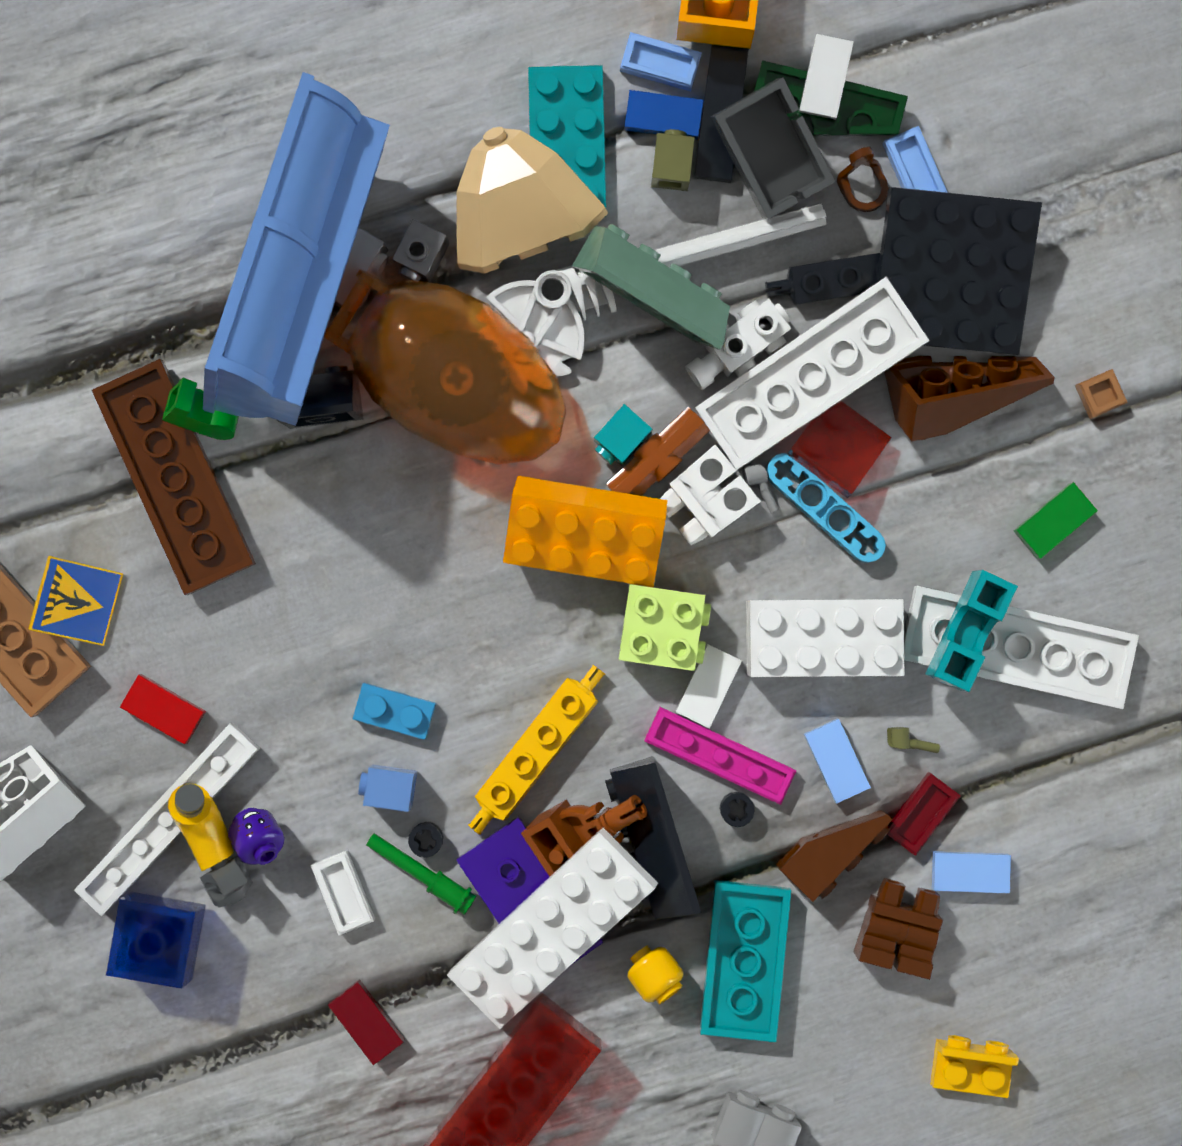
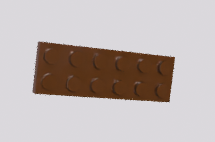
M158 359L92 389V393L184 595H190L256 563L197 433L162 421L169 392L175 385L164 361Z

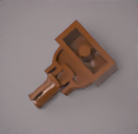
M637 795L629 797L628 800L613 808L608 807L601 813L599 811L604 807L602 802H598L591 807L585 805L571 806L566 799L539 814L521 834L550 877L602 828L620 844L624 839V835L622 832L616 833L626 826L647 816V809L644 804L636 808L635 805L642 801Z

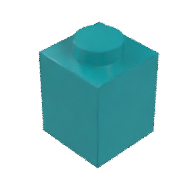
M623 404L595 435L594 442L598 444L595 451L610 465L616 461L622 466L652 433V428L626 404Z

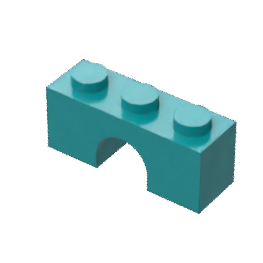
M985 570L972 571L925 675L957 690L970 692L985 659L982 651L986 639L994 625L1003 620L1018 586Z

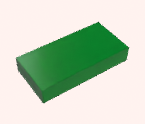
M1072 482L1013 531L1036 559H1041L1098 510L1078 486Z

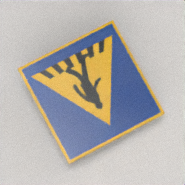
M48 556L28 629L104 646L123 573Z

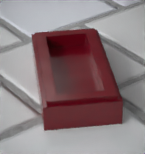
M928 772L889 823L888 827L890 830L887 835L916 856L961 795Z
M360 979L328 1004L329 1008L373 1066L405 1041L404 1037Z

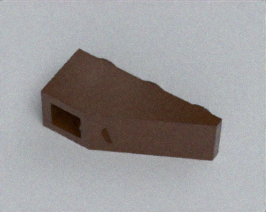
M882 810L802 837L776 866L812 902L818 896L824 899L836 887L837 882L835 879L845 869L849 872L854 869L863 858L861 852L871 842L875 845L887 835L890 830L887 825L893 819Z

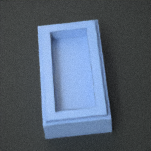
M630 32L620 72L691 92L702 52Z
M919 126L884 140L882 145L901 188L948 193Z
M838 718L804 733L805 739L836 804L871 788Z
M933 851L932 889L934 891L1010 893L1011 855L1003 853Z

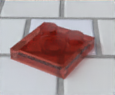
M840 401L809 422L787 455L848 499L892 437Z

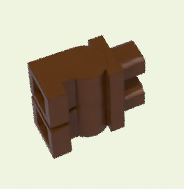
M884 878L877 896L870 895L869 907L864 916L853 952L860 962L891 970L892 966H894L898 972L930 980L933 970L932 958L943 923V919L938 914L940 895L936 891L918 887L914 905L902 903L906 887L904 883Z

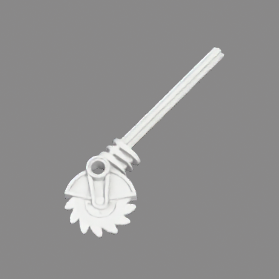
M822 203L776 215L769 220L762 219L655 249V251L661 255L658 261L670 268L672 263L683 266L827 225L826 213L823 210ZM570 265L546 271L536 281H515L497 288L486 297L496 308L483 310L476 317L478 320L488 324L478 332L484 334L485 339L493 340L498 345L495 348L499 353L503 352L506 360H503L505 368L509 367V377L513 385L519 392L526 394L528 380L537 387L549 390L551 389V382L547 375L565 376L570 374V367L563 364L562 361L572 357L581 360L584 349V328L578 312L581 313L585 321V310L594 308L596 315L599 317V306L607 305L611 313L617 312L613 292L581 271L575 272L574 268ZM548 280H556L563 287V295L556 301L547 300L542 294V285Z

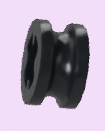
M730 792L720 802V814L730 826H745L754 817V804L742 792ZM739 799L745 801L746 804L743 807L746 813L745 816L741 819L737 815H735V819L728 816L731 811L728 806L729 802L735 800L736 803H739Z
M422 822L412 829L409 834L408 844L415 855L428 858L440 850L444 836L438 825L433 822ZM424 829L430 830L432 832L431 838L436 840L435 847H432L430 844L427 847L428 850L420 848L421 841L416 839V834L419 832L422 835L425 832Z

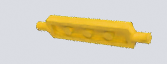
M592 665L580 682L569 678L563 682L475 795L482 808L471 823L468 824L471 829H474L476 833L481 835L493 817L503 821L509 818L597 705L598 700L592 690L602 677L605 676L603 671Z

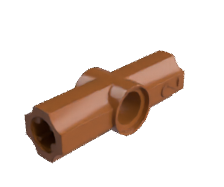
M688 407L660 434H654L634 453V458L606 486L611 491L643 496L656 481L658 483L671 473L683 461L682 457L707 435L710 429Z

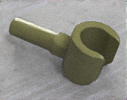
M891 727L887 729V742L892 748H911L938 753L940 750L939 744L910 739L909 727Z

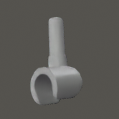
M760 464L744 466L743 473L748 486L759 484L760 492L770 513L779 510L769 489L766 469Z

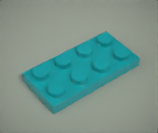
M603 65L528 67L530 136L555 151L606 207Z
M715 880L700 1023L701 1035L777 1042L791 901L790 888Z

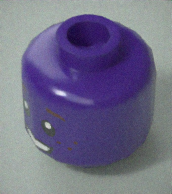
M244 809L234 817L228 830V838L238 857L248 865H265L272 862L284 845V834L273 814L266 809Z

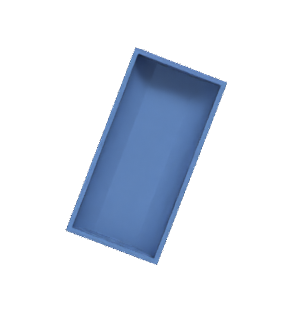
M305 72L302 73L205 365L203 410L213 414L216 410L248 418L270 417L296 426L390 127L389 124L362 115L359 109L347 97L335 89L314 80L313 75Z

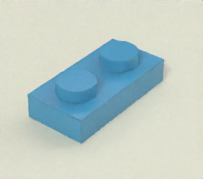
M364 682L353 720L425 740L436 702Z

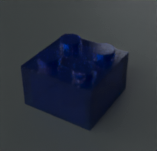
M130 892L120 898L106 976L182 989L193 979L206 905L137 892Z

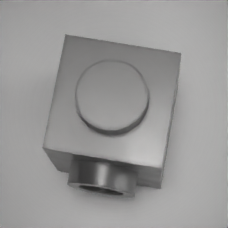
M412 219L392 259L396 267L399 268L398 274L417 284L420 279L430 283L450 243L446 235Z

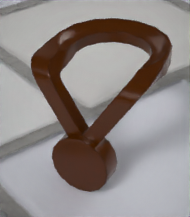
M870 146L863 147L850 154L848 158L851 164L838 174L836 180L848 205L861 212L875 211L881 207L887 198L889 189L882 167L873 158L874 153ZM860 165L871 167L880 183V195L873 202H860L852 194L848 175Z

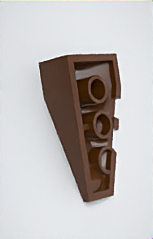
M914 356L904 358L884 372L895 420L911 442L953 432L1054 384L1055 379L1037 357L991 356L988 362L967 361L966 356H954L953 362H932L931 356Z

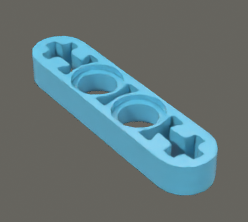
M787 453L777 454L769 461L766 466L769 482L854 559L859 562L869 563L882 557L886 544L881 533L802 462ZM776 462L781 465L789 462L792 465L789 472L796 479L800 477L801 473L807 477L806 480L797 485L794 493L788 490V487L794 484L787 477H783L780 480L776 478L775 474L778 471L774 466ZM814 485L819 488L822 498L818 505L808 506L804 504L801 499V491L805 486ZM835 510H842L849 516V526L844 531H836L829 524V516ZM857 523L862 526V530L857 532L859 536L865 540L870 537L874 538L873 548L876 550L874 554L867 552L862 555L859 551L862 545L855 538H851L849 543L844 540V537L854 531Z

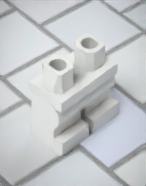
M716 444L669 484L670 489L660 498L668 500L666 512L668 518H671L684 506L694 516L691 521L679 529L690 545L703 540L708 535L712 538L761 502L740 475L726 487L721 488L720 484L734 474L736 469Z

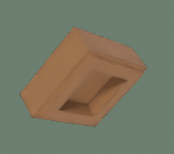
M1113 369L1075 385L1089 419L1128 403Z

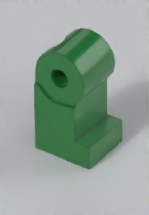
M183 377L170 390L162 421L217 440H230L234 438L239 416L216 410L214 414L204 411V391L196 388V382Z

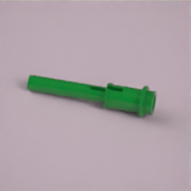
M374 833L368 840L367 847L428 886L426 892L433 894L454 908V914L460 912L465 915L477 896L471 893V887L465 889L444 875L440 870L437 874L377 834Z

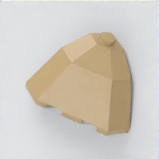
M503 127L492 128L483 135V139L471 150L456 191L457 265L459 269L484 274L499 269V264L504 259L518 254L520 259L523 260L549 250L547 243L567 237L571 242L585 237L608 212L600 200L555 151L522 130L505 129Z

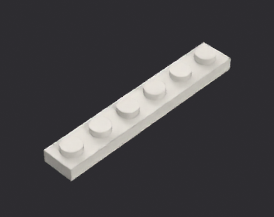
M230 723L74 891L100 916L106 914L182 833L171 818L168 810V801L172 792L185 784H197L214 798L260 747L234 723Z

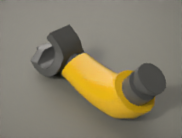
M197 784L179 786L172 792L168 801L170 816L184 835L201 871L211 868V871L201 876L200 879L213 904L218 908L228 904L234 905L245 898V893L253 882L238 855L228 860V857L234 853V850L228 838L226 825L213 798L203 787Z

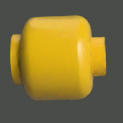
M646 945L630 958L634 965L628 971V980L645 1002L656 1001L660 1005L683 987L680 981L683 978L684 972L665 947H657L651 950Z

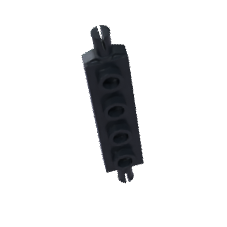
M880 253L789 267L787 279L765 282V289L780 287V289L766 291L767 298L789 294L792 302L797 305L862 294L876 284Z

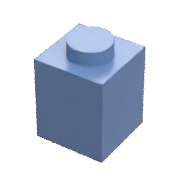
M374 764L368 767V773L362 772L359 782L358 794L364 796L363 806L409 812L413 807L418 771Z

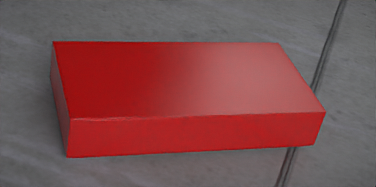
M138 674L120 705V708L184 745L188 744L206 713L204 709L142 674Z

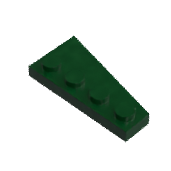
M762 60L754 92L776 79L784 78L798 108H800L808 71ZM845 81L836 120L801 113L799 110L787 115L790 120L803 116L813 136L898 135L908 96Z

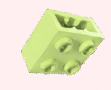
M629 584L618 660L695 671L696 663L703 664L706 642L699 641L701 626L708 627L711 604L705 603L706 595Z

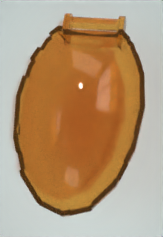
M359 269L356 274L358 280L329 328L327 327L324 338L350 354L354 372L372 400L403 428L454 455L498 465L536 460L560 441L566 415V406L555 372L550 369L539 354V350L526 334L491 305L453 287L415 280H406L387 285L369 272ZM372 287L379 292L360 317L348 340L342 334Z

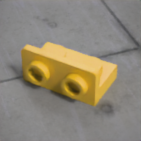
M949 1035L948 1040L936 1039L930 1084L933 1088L1008 1098L1012 1066H1018L1019 1057L1009 1049L1008 1044L988 1040L985 1045L971 1044L969 1038Z

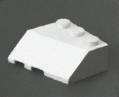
M32 745L0 763V881L10 875L18 865L34 851L41 848L51 836L66 823L73 820L85 807V804Z

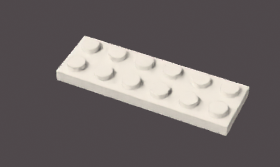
M885 277L695 408L736 470H739L928 343L929 339L888 278Z
M914 586L904 631V661L926 666L930 665L961 595ZM1009 606L1003 620L994 625L986 639L982 651L985 659L977 677L1123 709L1139 635Z
M602 828L449 971L447 976L501 1029L656 888L658 882Z

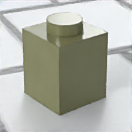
M674 129L666 130L665 134L657 133L651 187L688 191L695 137L687 136L686 132Z

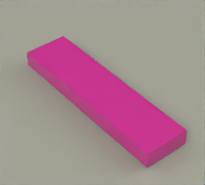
M660 706L644 739L645 742L780 805L797 771Z

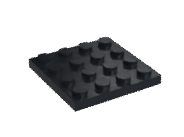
M889 187L876 283L885 277L888 278L929 339V342L923 346L1013 355L1020 354L1042 202Z

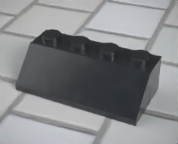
M653 756L610 769L612 778L605 780L611 802L619 800V803L628 800L629 797L637 795L642 801L635 805L636 808L644 804L647 809V816L620 830L624 838L630 837L634 851L629 852V854L658 882L656 888L642 900L644 910L652 909L655 920L701 913Z

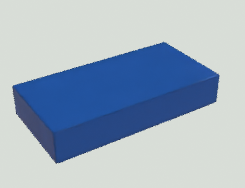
M629 90L624 130L657 135V133L665 134L666 130L674 129L687 133V136L695 137L694 140H698L703 100Z

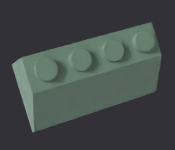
M609 224L608 228L594 226L572 265L574 268L692 341L715 349H721L725 340L730 306L720 300L721 292L706 283H702L701 287L689 280L692 274L672 263L670 268L658 261L661 255L644 244L637 248L627 241L630 235L613 224Z

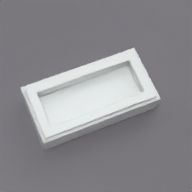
M816 34L799 112L836 120L854 41Z
M707 644L703 664H697L675 712L710 729L742 660Z
M348 849L311 865L338 935L375 921L374 914Z

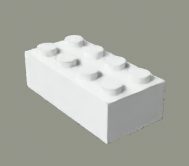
M904 599L746 601L747 676H904Z

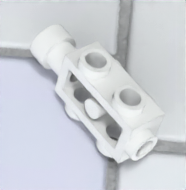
M767 299L761 305L757 300L753 301L738 313L741 317L739 321L732 326L727 324L724 344L720 350L706 346L705 348L709 352L702 359L697 357L685 366L689 377L700 390H704L715 382L714 377L722 371L727 377L734 372L738 377L742 376L757 365L753 359L765 350L770 356L787 343L783 336L791 330V327L788 325L790 318L780 304L774 305L770 299ZM766 318L772 325L771 329L768 331L762 330L759 326L760 319ZM730 341H738L742 347L741 351L738 353L730 351L728 347Z

